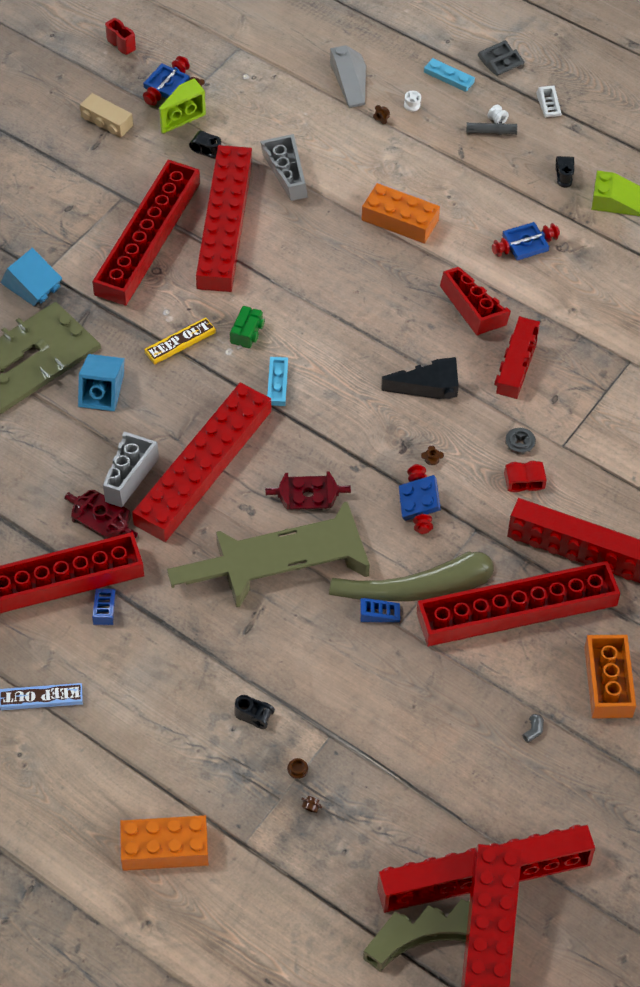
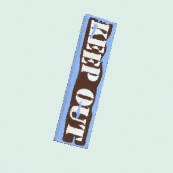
M82 683L0 689V710L83 705Z

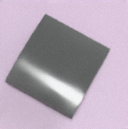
M506 40L478 53L480 60L496 76L525 63L516 49L512 50Z

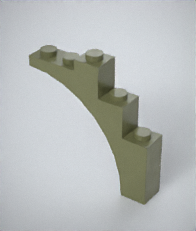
M461 898L447 917H445L440 909L428 905L414 924L406 915H400L395 911L365 948L363 959L381 972L393 959L421 944L449 940L466 942L470 901H465Z

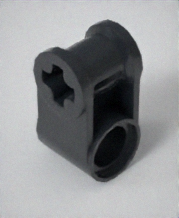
M200 130L190 141L189 147L196 153L216 159L221 139L218 136Z
M556 157L557 184L561 187L567 188L572 185L574 157Z
M248 695L238 696L235 699L234 706L236 718L260 729L267 728V721L270 715L275 712L274 707ZM241 706H246V707H248V708H247V709H241V708H239V707H241Z

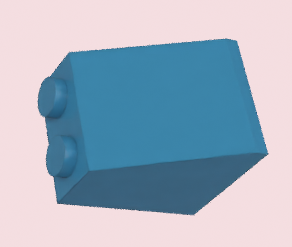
M32 247L7 268L0 283L35 306L38 302L42 304L48 298L47 295L50 292L55 293L61 287L59 284L62 277Z
M88 354L79 372L78 407L107 411L116 410L124 377L125 358Z

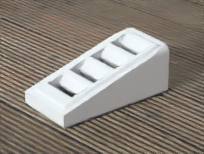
M555 86L538 87L536 94L544 117L561 116Z

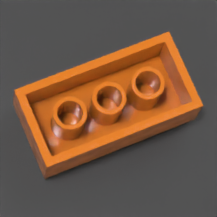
M377 183L362 205L361 220L425 244L439 221L440 206Z
M587 635L584 649L592 718H633L636 700L628 635Z
M206 815L120 820L121 863L123 871L209 866Z

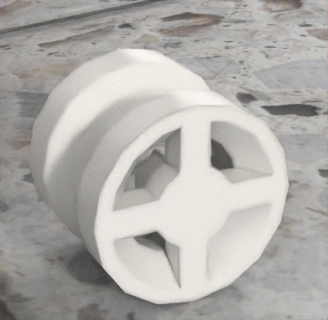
M408 91L405 94L404 108L408 111H417L420 108L421 94L417 91Z
M497 104L489 110L487 117L490 120H494V123L502 122L504 124L509 114Z

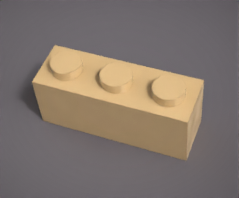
M93 93L80 104V112L83 119L120 138L133 127L132 113Z

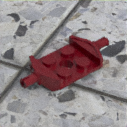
M326 471V476L288 477V473H285L279 487L265 488L266 496L278 495V498H280L284 508L287 510L327 509L333 507L339 493H351V485H337L329 471ZM305 492H311L313 495L310 497H306L303 494Z
M89 490L78 497L70 492L65 495L64 499L74 504L71 514L72 522L79 521L104 536L105 539L131 532L134 533L135 538L138 536V533L128 526L131 517L130 510L105 502V497L100 492ZM97 510H105V511H106V512H105L104 514H102V515L96 514V511H97Z

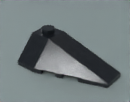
M456 357L436 359L430 365L422 367L420 364L415 366L414 370L408 372L401 370L382 376L381 380L382 391L434 399H451L458 396L459 384Z

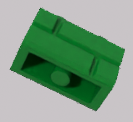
M242 306L230 331L231 344L251 348L252 343L257 342L258 331L263 329L265 324L261 310Z

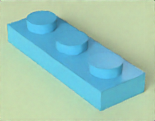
M434 58L424 67V73L465 92L475 82V77Z
M270 357L267 396L271 398V405L286 406L287 357Z

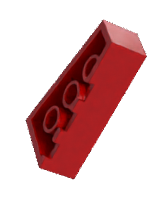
M460 267L443 271L440 283L441 289L476 335L507 325L511 310L507 307H502L497 298L489 296L484 287L476 285L474 283L475 280Z
M519 316L514 333L510 337V346L505 351V361H502L499 372L501 373L495 379L494 385L497 386L496 394L518 399L537 345L540 321Z

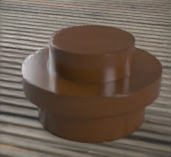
M301 758L291 760L287 766L288 774L295 779L305 777L308 773L307 763Z

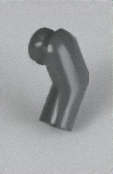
M533 714L530 716L531 729L522 734L523 739L527 743L543 733L544 719L541 715Z

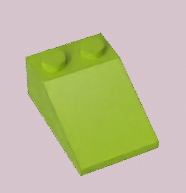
M195 78L180 84L159 107L161 133L164 134L206 115L205 90Z
M597 170L591 210L640 216V186L616 173Z

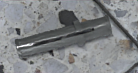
M467 122L466 133H491L501 136L502 134L517 135V124Z

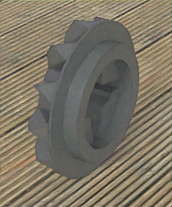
M514 428L507 433L505 444L508 445L509 450L512 449L515 453L521 452L524 454L526 451H531L535 446L536 439L530 430ZM517 439H518L519 441L524 440L523 444H522L521 442H520V443H517Z

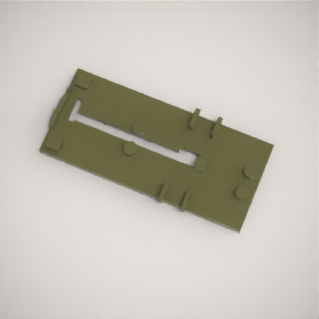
M56 301L24 322L20 318L16 319L18 326L8 331L5 327L1 329L4 335L0 337V372H4L5 368L24 357L23 353L35 346L40 351L8 372L0 374V415L87 358L88 354H93L101 349V344Z

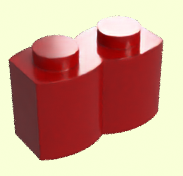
M113 18L105 23L106 38L110 44L117 46V49L125 55L136 50L133 30L125 27L123 22L117 18Z
M533 460L527 463L511 462L505 465L504 475L509 492L545 489L547 479L543 462Z

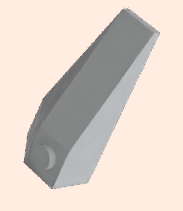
M347 45L330 48V64L348 107L353 108L365 105L366 64L362 55Z

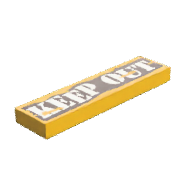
M205 317L145 348L144 351L155 365L215 334L216 329Z

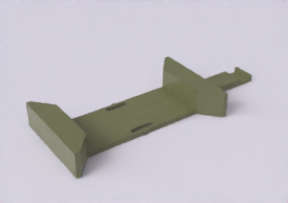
M344 502L334 519L237 541L225 533L217 531L216 540L221 557L167 569L172 588H175L174 585L182 583L188 585L227 575L237 608L241 606L250 591V580L300 570L301 568L344 559L348 568L367 577L369 576L370 564L348 502ZM294 532H296L295 534H290V535H286V536L279 537V536H281V535H285V534H289V533H294ZM301 562H306V563H302V564H298V565H294V566H289V565H292V564H297V563H301Z

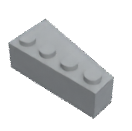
M294 134L260 141L264 158L290 200L307 198L306 184Z
M125 431L122 435L123 439L119 443L118 452L113 458L112 467L109 469L103 484L105 502L119 507H123L159 459L156 441Z

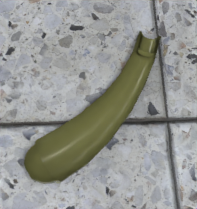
M468 551L431 569L400 578L365 581L332 578L329 595L382 601L425 600L471 590L487 583L493 574L494 564L485 553Z

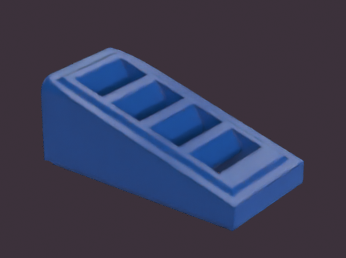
M96 589L92 616L93 625H113L116 589ZM100 595H111V597H105ZM99 600H110V602H99ZM99 606H109V608H99Z
M361 598L360 622H400V603ZM390 609H394V615H390Z

